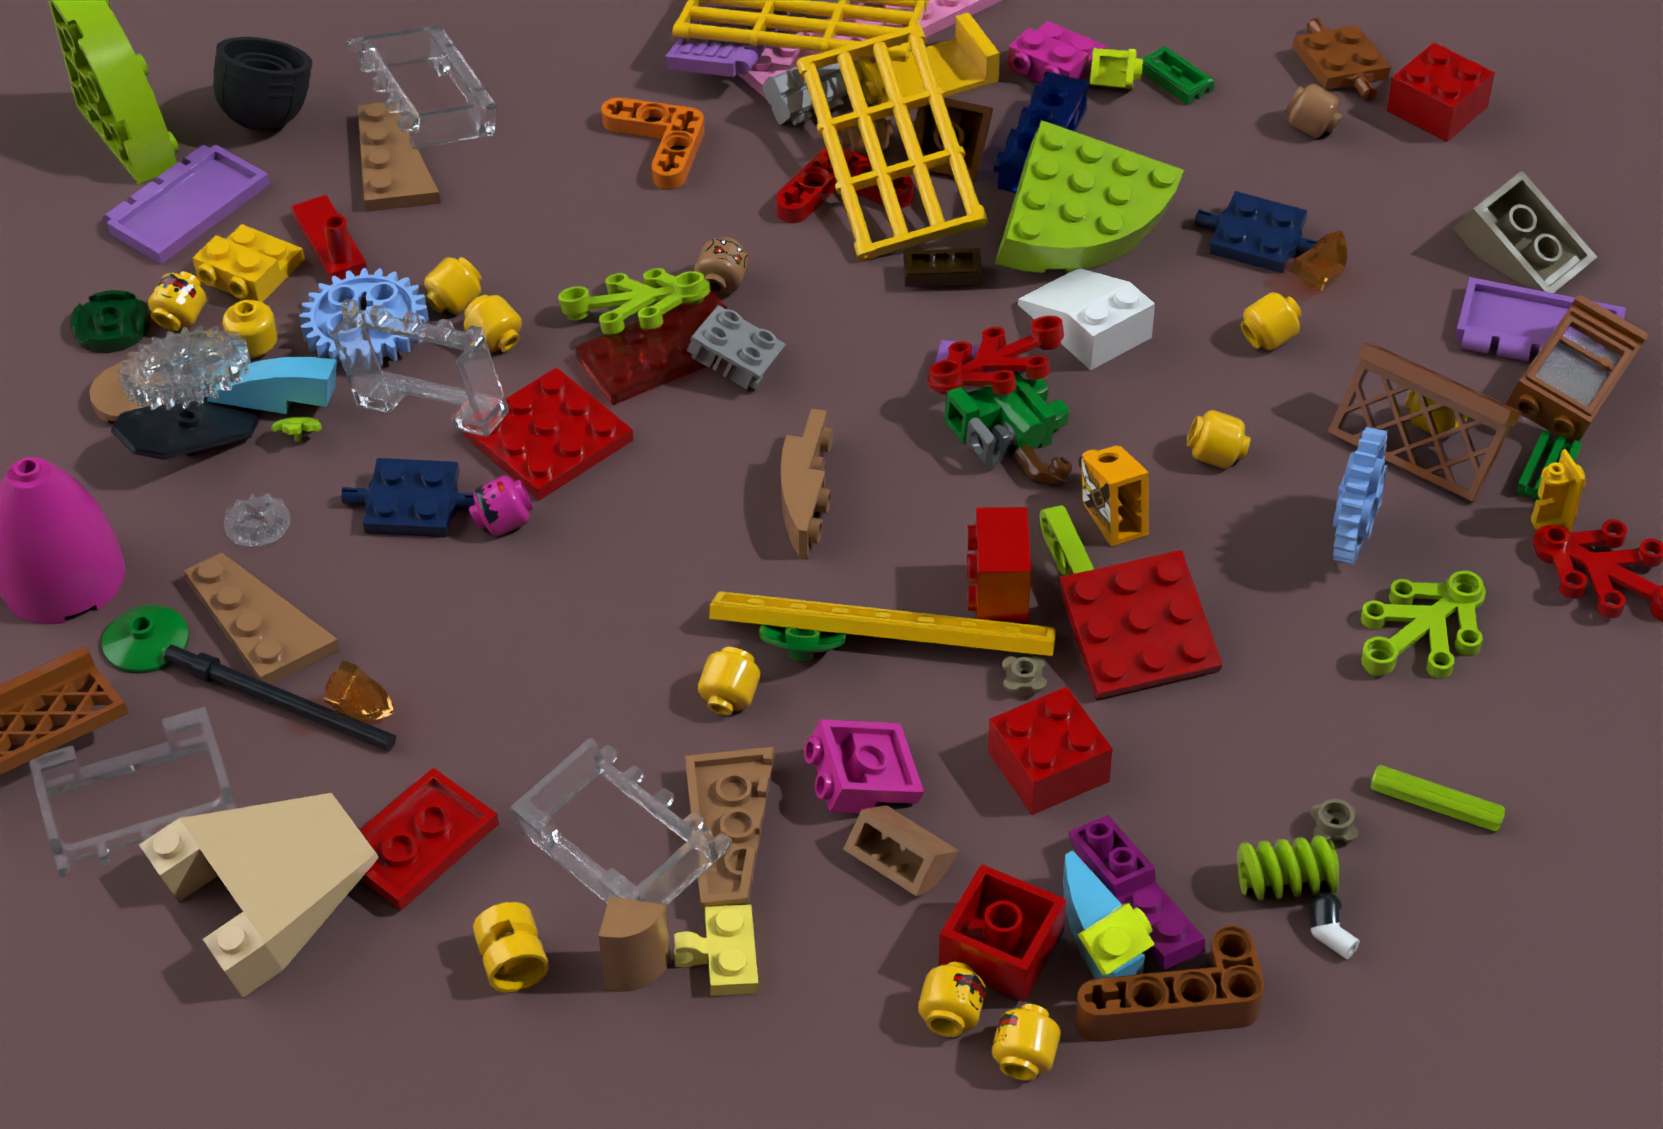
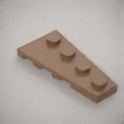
M375 102L367 105H358L366 212L440 204L439 191L395 103Z
M221 552L184 570L188 584L256 679L273 684L340 651L339 642L336 637Z
M774 747L685 756L701 913H705V907L749 905L775 758Z

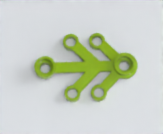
M654 268L643 274L645 284L628 278L627 274L616 273L605 279L608 295L590 297L587 288L575 286L560 292L558 299L562 313L570 320H580L587 317L590 309L620 306L613 311L603 313L599 317L602 333L612 335L621 332L625 328L623 320L638 312L639 323L642 329L651 330L660 327L663 324L662 315L681 303L684 305H695L702 302L704 297L710 293V285L704 279V275L697 271L684 272L678 276H673L666 273L662 268ZM655 301H659L653 306H648Z
M1463 570L1453 573L1445 583H1420L1407 579L1393 581L1389 592V600L1392 604H1384L1376 600L1366 602L1362 607L1361 623L1366 628L1373 630L1384 627L1386 621L1410 623L1390 639L1377 636L1368 639L1364 643L1361 663L1365 670L1377 677L1387 675L1395 668L1398 655L1429 632L1431 652L1428 656L1426 670L1434 678L1444 679L1452 674L1455 659L1449 652L1446 618L1457 610L1460 626L1454 644L1457 652L1464 656L1478 654L1481 649L1483 635L1477 629L1475 609L1484 603L1486 589L1482 579L1471 571ZM1398 592H1405V593H1407V594H1406V595H1403V594H1400V593H1398ZM1415 598L1439 600L1432 606L1412 605ZM1370 613H1374V614H1377V615H1379V616H1377V617L1371 616ZM1464 640H1471L1474 643H1467ZM1435 662H1441V663H1444L1445 665H1444V666H1441V665L1436 664Z

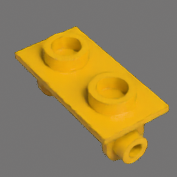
M1564 449L1561 452L1559 463H1551L1542 471L1537 494L1540 499L1536 500L1531 515V522L1536 530L1546 525H1559L1572 532L1575 517L1578 515V505L1582 490L1586 485V477L1582 467L1576 464L1567 450Z

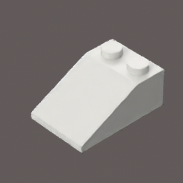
M1079 268L1018 299V305L1034 320L1042 316H1057L1061 318L1064 329V338L1061 340V344L1090 370L1152 338L1155 303L1129 281Z

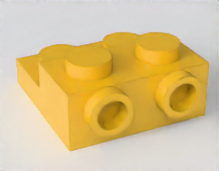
M243 224L227 239L215 235L193 257L197 278L203 284L228 292L239 299L263 302L305 260L303 248Z

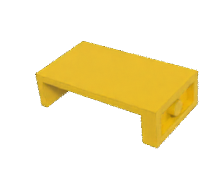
M969 12L956 16L955 39L926 47L938 85L943 88L945 97L999 81L1000 53ZM912 51L909 52L907 62L892 61L903 97L925 91ZM864 56L852 58L867 102L874 106L889 102L877 62L871 63L869 58Z

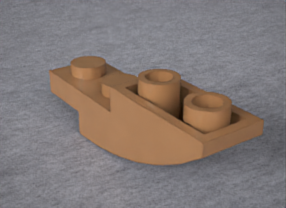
M811 408L803 436L786 435L781 457L782 513L791 544L801 559H808L812 543L819 544L823 527V520L820 517L822 513L828 514L832 498V490L826 488L825 458L822 456L824 452L831 451L834 430L827 427V411Z

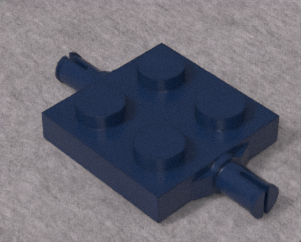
M1237 191L1234 192L1228 207L1220 215L1198 209L1195 217V225L1198 224L1216 229L1210 244V254L1279 273L1284 272L1289 259L1297 252L1319 258L1323 248V242L1302 237V229L1307 220L1308 210Z
M377 458L373 478L367 488L343 486L341 491L342 504H366L363 526L365 533L448 537L450 521L456 514V511L458 509L469 510V507L475 505L474 493L458 492L457 484L460 470L458 462Z

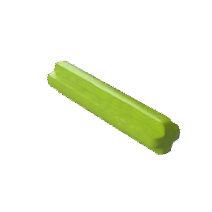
M1378 765L1372 776L1371 789L1373 791L1494 832L1498 831L1502 825L1505 816V808L1502 805L1383 765Z

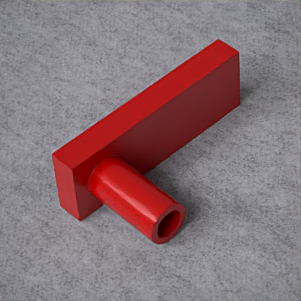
M327 194L291 206L296 223L331 284H333L332 276L343 280L346 279V271L350 270L354 276H360L361 270L363 268L367 269L365 259L348 232L346 218L336 212Z

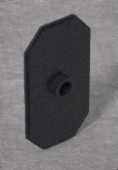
M208 392L120 413L111 429V433L132 454L166 460L181 455L191 457L201 450L251 438L259 423V419L245 407L207 402Z

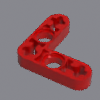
M842 147L851 177L873 171L869 158ZM826 148L820 151L776 195V213L783 222L799 223L804 221L836 190L835 184L837 181ZM909 176L892 180L900 208L909 206L913 201V180ZM809 182H820L823 185L818 187H809L805 184ZM877 185L856 190V194L884 206Z

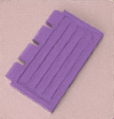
M704 5V7L727 10L761 13L762 11L739 7ZM774 11L773 14L789 16L791 13ZM695 20L691 22V24L753 30L754 28L752 26ZM766 28L765 31L777 33L779 29ZM679 38L665 56L666 69L734 77L736 74H747L767 46H750V44Z
M216 144L211 148L201 145L182 159L183 163L177 162L155 178L156 183L153 181L149 182L128 198L129 203L123 201L103 215V219L107 224L110 235L162 265L269 186L268 173Z
M1469 277L1455 340L1462 341L1461 349L1488 354L1490 347L1498 348L1496 356L1528 362L1529 355L1537 356L1572 305L1575 297ZM1595 302L1624 319L1626 307ZM1568 327L1563 334L1564 337L1600 358H1609L1612 361V365L1615 366L1617 353L1572 327ZM1560 342L1557 343L1543 364L1544 366L1568 370L1569 363L1577 364L1576 372L1604 377L1606 371L1602 370L1598 364Z

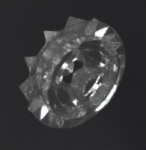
M251 492L248 500L235 499L234 508L225 510L223 526L227 537L232 542L244 547H262L277 541L287 532L291 517L289 509L286 508L282 498L273 499L269 492L261 498H257ZM249 516H263L265 523H263L261 520L258 521L257 519L249 520Z

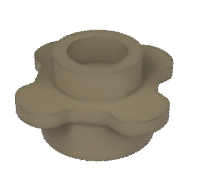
M1010 656L1003 660L1002 668L1006 671L1007 676L1003 681V686L1013 695L1031 697L1046 688L1047 680L1042 676V670L1045 669V661L1041 657L1032 656L1031 658L1021 657L1017 659Z
M1329 799L1322 804H1316L1312 807L1310 815L1315 819L1316 828L1313 831L1314 837L1321 835L1325 837L1327 842L1342 839L1347 843H1351L1357 840L1359 830L1354 826L1356 810L1349 803L1340 799Z

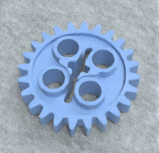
M363 268L360 276H354L350 270L346 271V279L341 280L336 276H332L333 284L331 286L323 283L318 284L320 293L310 292L308 294L310 302L302 303L303 313L299 314L303 339L307 341L309 350H317L318 358L329 356L330 359H336L337 363L343 359L345 360L346 368H350L355 361H360L361 367L366 369L368 362L374 360L378 366H382L383 357L386 356L394 361L398 360V350L410 353V343L419 344L421 342L419 333H426V322L429 321L425 296L420 295L419 286H411L408 277L398 281L397 272L395 271L384 277L380 268L374 275H368L367 269ZM366 296L367 338L363 340L361 331L363 327L361 299Z
M1365 427V431L1363 430L1362 437L1359 440L1357 451L1350 454L1345 475L1338 489L1337 507L1333 520V527H1336V539L1333 546V560L1355 564L1359 551L1362 549L1363 539H1369L1375 516H1377L1382 504L1384 481L1387 472V465H1385L1384 460L1387 447V431Z

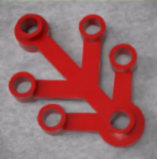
M1057 316L1039 317L1031 323L1032 335L1007 345L1003 328H987L981 333L982 342L974 360L971 343L959 341L951 344L948 347L949 356L947 360L938 361L930 367V374L927 377L928 387L939 394L947 395V391L963 386H992V391L995 394L1004 395L1016 389L1013 371H1026V376L1034 380L1047 377L1050 374V367L1046 356H1016L1036 347L1041 350L1058 348L1061 345V340L1064 338L1062 319ZM982 371H997V372H995V373H983Z
M1615 519L1605 521L1602 528L1598 530L1570 532L1565 527L1559 525H1546L1535 532L1533 538L1535 552L1542 561L1554 565L1560 580L1558 588L1563 596L1571 599L1579 598L1584 594L1587 578L1582 572L1574 570L1572 561L1585 567L1598 599L1597 610L1602 616L1606 618L1621 616L1626 603L1625 596L1620 591L1613 589L1611 580L1651 600L1649 605L1651 614L1656 619L1663 621V585L1659 586L1623 568L1636 565L1659 566L1663 562V543L1661 541L1648 538L1643 540L1640 547L1636 549L1597 553L1584 548L1605 545L1610 548L1621 547L1625 542L1628 529L1623 522Z

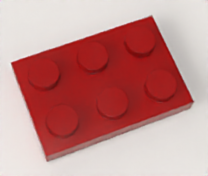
M433 767L360 829L362 835L379 857L360 880L401 911L499 825L498 815Z

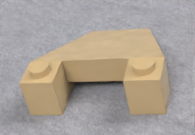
M332 793L178 818L139 844L178 902L217 876H219L243 912L203 938V941L243 998L286 968L379 858Z

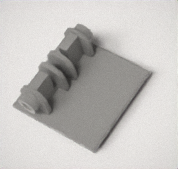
M718 305L693 334L687 351L693 354L692 359L699 361L709 368L716 356H718L712 369L715 372L718 371L724 360L728 361L729 363L723 373L725 378L729 376L734 366H737L730 380L746 390L749 387L757 390L763 380V374L786 344L778 340L772 332L766 329H759L742 319L737 312L724 309Z

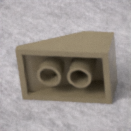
M1520 171L1473 208L1452 228L1477 258L1529 289L1555 293L1597 258L1594 252L1523 171Z

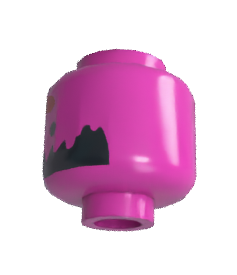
M507 475L500 476L477 487L473 494L475 505L469 507L471 516L478 529L481 530L487 527L489 532L497 537L526 525L530 519L529 511L534 509L531 498L520 479L514 481Z

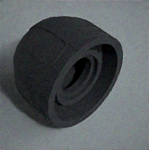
M233 37L222 40L216 46L213 69V89L216 100L223 112L241 126L254 130H271L281 127L290 122L299 113L304 104L309 89L312 59L304 51L276 40L258 37Z

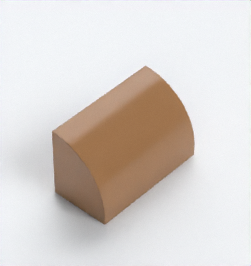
M887 805L862 809L843 850L915 896L922 895L931 890L943 878L959 853L958 849Z
M609 896L598 935L605 990L633 991L646 987L665 972L671 960L666 904Z

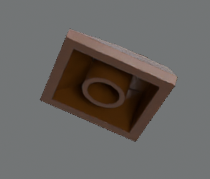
M944 98L959 146L964 148L966 154L964 161L971 180L977 182L993 108ZM930 104L919 107L915 118L914 130L923 156L945 150ZM950 163L928 169L931 172L954 176Z

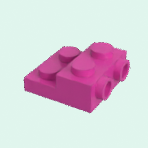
M1046 21L1037 31L1027 28L1009 45L1008 69L1065 94H1069L1091 73L1093 48L1107 49V46Z
M820 719L811 737L805 742V761L807 764H815L817 770L815 780L816 796L818 799H826L829 812L860 813L862 809L873 808L877 802L918 804L924 793L901 723Z

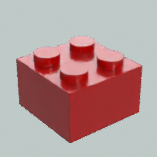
M1433 42L1392 77L1386 111L1448 142L1488 107L1495 72Z
M976 507L975 525H967V550L974 551V553H966V578L969 579V583H975V585H968L967 587L968 611H976V619L1028 624L1031 584L1028 507Z
M1067 686L989 719L987 752L1031 815L1110 782L1113 748Z
M981 864L939 933V966L947 965L950 962L964 963L973 969L974 973L982 979L985 986L1025 1002L1064 933L1067 899Z

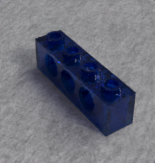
M1047 72L1042 83L1034 86L1029 106L1022 108L1017 128H1012L1008 134L1005 150L997 153L994 162V172L998 173V189L1016 193L1030 145L1041 120L1076 132L1087 111L1089 81Z

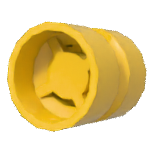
M504 902L486 909L475 919L472 926L479 952L483 956V964L492 988L504 993L518 992L532 987L546 976L549 969L548 960L542 942L538 939L537 927L530 908L518 902Z

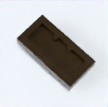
M980 248L903 251L905 287L982 284Z

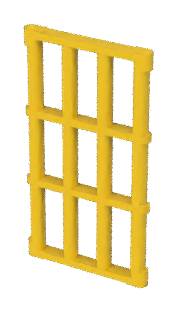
M688 0L679 18L676 20L672 32L674 38L705 39L750 44V46L761 45L823 53L860 42L835 39L836 35L870 39L903 29L899 27L842 22L843 19L912 26L921 24L930 0H838V3L810 0ZM850 2L906 7L915 9L914 11H906L887 8L850 5ZM699 4L758 9L762 11L761 13L708 8L699 7ZM777 11L832 18L831 20L775 15L773 13ZM695 20L752 26L754 28L753 30L691 24L690 22ZM766 28L818 33L824 34V36L814 37L767 32L765 30ZM909 42L887 49L891 61L907 62L911 48ZM874 53L863 55L864 57L875 58Z
M920 24L908 26L901 30L816 55L800 58L796 63L800 77L805 79L818 120L816 128L819 135H822L837 181L835 188L837 193L841 194L855 238L853 246L859 261L870 260L897 250L962 231L979 228L988 223L983 205H979L964 161L966 154L964 148L959 146L944 102L946 95L943 88L938 85L925 46L926 37ZM909 42L925 91L903 97L887 48ZM874 53L889 102L868 108L852 58ZM838 63L854 112L832 118L817 69ZM930 104L945 150L923 156L908 111ZM894 115L909 161L887 167L873 121ZM858 126L873 171L851 177L837 131ZM950 163L967 216L945 222L928 169ZM914 174L930 226L908 232L892 180ZM877 185L894 237L872 243L856 190Z

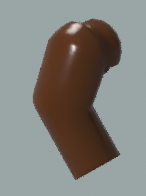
M1029 445L1019 447L1014 453L1016 462L1029 479L1034 482L1059 486L1069 479L1068 474L1072 471V464L1064 457H1054L1051 464L1042 462Z

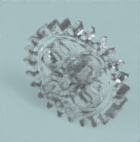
M202 325L192 332H189L187 327H184L180 334L168 331L163 339L152 337V344L138 345L140 352H129V360L121 361L122 368L118 370L123 393L128 396L130 402L137 401L139 407L149 403L152 410L165 404L166 410H170L175 404L181 403L182 408H187L191 401L203 404L204 397L218 398L219 390L231 391V383L242 382L241 375L249 373L248 366L251 365L246 341L241 339L239 333L229 335L227 330L219 332L218 326L204 331Z

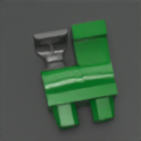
M1013 371L1016 389L1009 394H995L992 391V386H984L967 393L962 387L947 391L944 422L962 443L968 445L987 469L994 470L998 462L1007 454L1008 446H1014L1018 449L1023 445H1029L1032 449H1035L1039 445L1041 447L1052 444L1054 430L1068 424L1069 407L1062 399L1050 403L1045 402L1048 398L1049 389L1043 379H1024L1018 371ZM979 437H981L983 443H979Z

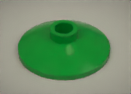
M161 605L138 606L121 613L110 622L102 637V649L106 659L117 669L137 674L150 673L172 664L164 659L168 646L175 645L186 649L189 641V630L185 619L177 611Z
M762 625L759 629V636L763 641L788 651V657L797 661L814 659V653L839 647L846 640V634L770 625Z

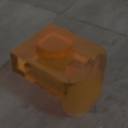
M1340 230L1331 232L1319 239L1313 248L1295 259L1290 272L1298 276L1308 287L1319 289L1320 291H1323L1339 280L1348 258L1347 244L1343 232Z
M342 660L338 670L331 674L326 683V694L323 700L340 713L357 720L369 721L386 717L394 712L392 701L385 689L371 679L357 665Z

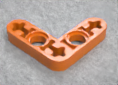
M615 97L605 101L601 107L602 124L608 131L662 139L652 161L654 184L665 190H672L682 186L686 181L704 136L703 113L692 107ZM648 118H660V119H661L660 121H656V122H647V121H645V120L648 119ZM674 146H685V147H687V148L684 149V150H671V149H670L671 147H674Z

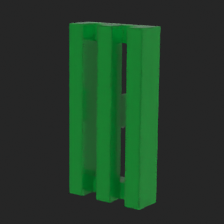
M1166 46L1142 58V73L1187 105L1193 103L1194 96L1197 99L1203 97L1204 90L1208 93L1214 90V79Z
M1543 430L1518 482L1516 493L1539 500L1540 498L1537 494L1542 478L1541 475L1535 488L1529 487V484L1545 449L1551 450V453L1544 468L1551 463L1557 462L1564 449L1567 450L1573 461L1576 462L1583 442L1574 440L1573 445L1565 443L1567 437L1559 435L1557 440L1550 438L1551 432Z

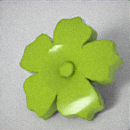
M309 417L285 418L271 425V431L273 432L282 431L283 433H288V435L294 434L295 442L302 441V430L307 432H319V430H322L319 420Z

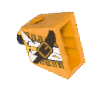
M1112 446L1099 451L1092 449L1083 453L1079 459V467L1082 471L1083 503L1109 545L1113 547L1149 535L1148 471L1121 446Z

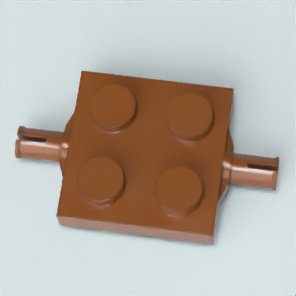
M1318 17L1310 19L1306 27L1311 33L1298 35L1294 38L1292 48L1325 90L1338 87L1353 88L1358 91L1364 101H1367V99L1369 101L1376 96L1377 91L1370 83L1372 81L1388 79L1391 70L1388 62L1358 25L1329 30Z

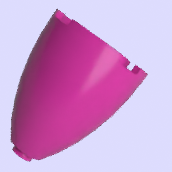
M26 457L16 461L10 466L0 483V596L13 614L24 620L40 624L66 623L67 616L81 613L93 606L99 610L116 595L123 583L126 571L121 547L107 516L87 489L61 467L39 457Z

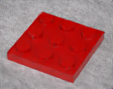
M557 367L462 425L464 437L515 481L520 479L526 490L538 501L634 441L633 429Z
M1182 550L1059 578L1058 587L1096 700L1220 671L1223 664Z

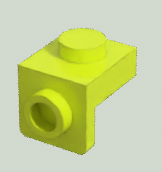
M1093 48L1090 86L1133 89L1134 80L1141 81L1143 59L1136 58V49L1124 51Z
M1130 903L1117 906L1111 910L1110 914L1077 934L1103 976L1110 974L1155 945L1149 936L1152 932L1150 922L1139 908L1133 909Z

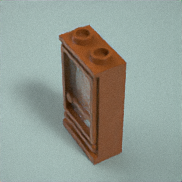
M1578 294L1533 362L1518 381L1506 405L1521 411L1520 415L1530 419L1556 436L1567 437L1566 441L1573 445L1574 440L1580 441L1637 355L1649 333Z

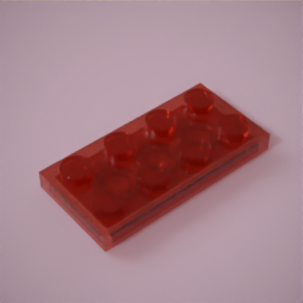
M711 291L698 304L684 305L681 303L662 315L663 324L658 328L651 330L642 329L639 321L625 326L617 334H605L575 346L576 358L613 406L707 367L699 361L692 359L693 354L687 351L691 343L690 339L718 305L724 309L728 308L715 292Z

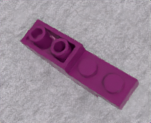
M1109 815L1068 831L1069 839L1077 856L1122 905L1130 903L1133 909L1139 908L1147 917L1152 927V932L1149 936L1155 945L1142 953L1149 951L1165 970L1205 952V938L1157 884L1155 867Z

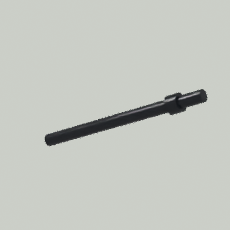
M175 645L168 646L165 651L164 659L166 661L190 670L193 677L206 682L215 680L386 751L392 750L395 745L396 735L224 666L214 656L204 652L197 655Z

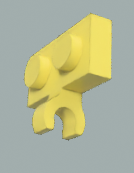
M751 904L705 907L706 938L700 937L693 932H678L674 934L675 967L687 968L708 964L710 996L758 994V974Z

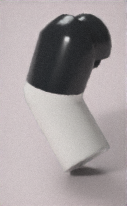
M1321 893L1312 900L1309 907L1311 933L1317 940L1340 956L1349 959L1358 948L1360 940L1340 927L1339 909H1342L1340 899L1334 894Z

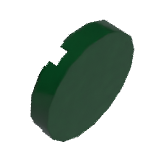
M108 290L93 294L88 297L89 302L81 306L80 302L74 308L70 317L71 330L76 342L82 348L98 353L122 351L137 344L147 334L150 326L146 303L143 300L136 299L135 294L120 290Z

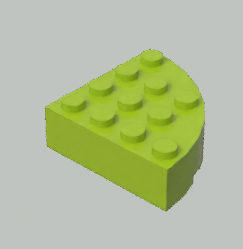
M48 0L76 107L137 184L158 177L177 163L174 153L179 151V147L172 132L167 131L155 95L146 78V75H149L147 63L140 53L135 54L127 36L110 9V1Z
M1041 120L1028 151L995 264L1021 271L1044 273L1046 269H1065L1067 273L1079 268L1087 270L1108 264L1132 251L1156 227L1178 188L1184 170Z

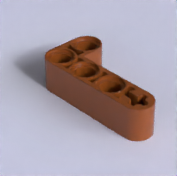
M1227 925L1215 931L1212 937L1208 968L1097 978L1085 982L1081 985L1077 996L1075 1026L1078 1033L1090 1041L1102 1042L1244 1028L1252 1025L1259 1017L1264 992V978L1255 941L1246 929L1235 925ZM1235 995H1242L1247 998H1239ZM1188 999L1198 1001V1003L1188 1001ZM1140 1004H1148L1152 1007H1143Z

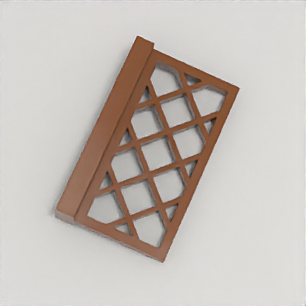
M1364 342L1357 357L1361 360L1329 427L1328 433L1358 447L1363 432L1354 435L1342 429V426L1349 412L1362 408L1367 426L1370 428L1385 430L1398 425L1405 447L1392 452L1385 450L1384 460L1475 502L1510 428L1515 427L1521 411L1381 346ZM1369 370L1381 376L1386 392L1366 400L1362 383ZM1390 381L1401 385V387L1393 389ZM1412 390L1417 393L1422 410L1402 417L1395 395ZM1357 396L1359 403L1352 405ZM1426 397L1437 402V404L1429 406ZM1388 398L1395 420L1375 426L1369 405ZM1448 407L1454 411L1459 427L1439 434L1431 412ZM1425 415L1432 437L1412 444L1404 422ZM1463 415L1475 421L1466 424ZM1484 424L1497 430L1489 447L1475 451L1468 429ZM1461 432L1469 454L1448 461L1441 439ZM1434 442L1441 464L1425 469L1419 466L1414 449ZM1407 452L1409 460L1398 455ZM1485 454V457L1480 465L1478 456ZM1471 459L1476 475L1470 488L1467 489L1455 482L1450 467ZM1444 470L1446 478L1434 472Z
M85 646L0 685V775L129 713L125 702L95 666L91 654ZM67 705H79L75 711H63ZM94 705H108L97 711H91ZM25 725H37L34 731H22ZM53 725H65L58 730L50 731ZM11 745H23L14 751H8Z

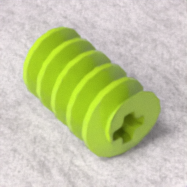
M1316 835L1312 838L1311 844H1309L1306 838L1297 837L1291 847L1288 840L1279 839L1276 841L1274 849L1268 841L1263 840L1257 844L1256 850L1248 842H1242L1239 845L1237 868L1239 884L1244 897L1246 896L1247 889L1252 888L1258 901H1262L1266 887L1271 886L1276 899H1281L1284 885L1288 884L1293 895L1300 897L1303 883H1308L1314 896L1319 894L1321 881H1326L1332 894L1337 893L1339 862L1332 840L1328 843L1325 837Z

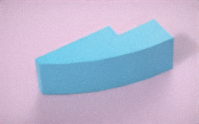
M282 357L237 366L217 375L207 394V402L287 414L292 402L327 407L336 387L337 360L317 357Z
M1073 850L1065 854L1063 889L1064 898L1067 899L1066 912L1079 952L1093 977L1097 979L1143 974L1145 959L1143 953L1110 974L1104 976L1101 974L1077 934L1111 913V910L1122 904Z

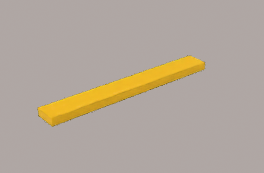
M722 591L717 592L710 604L709 619L1047 656H1053L1057 630L1054 627Z

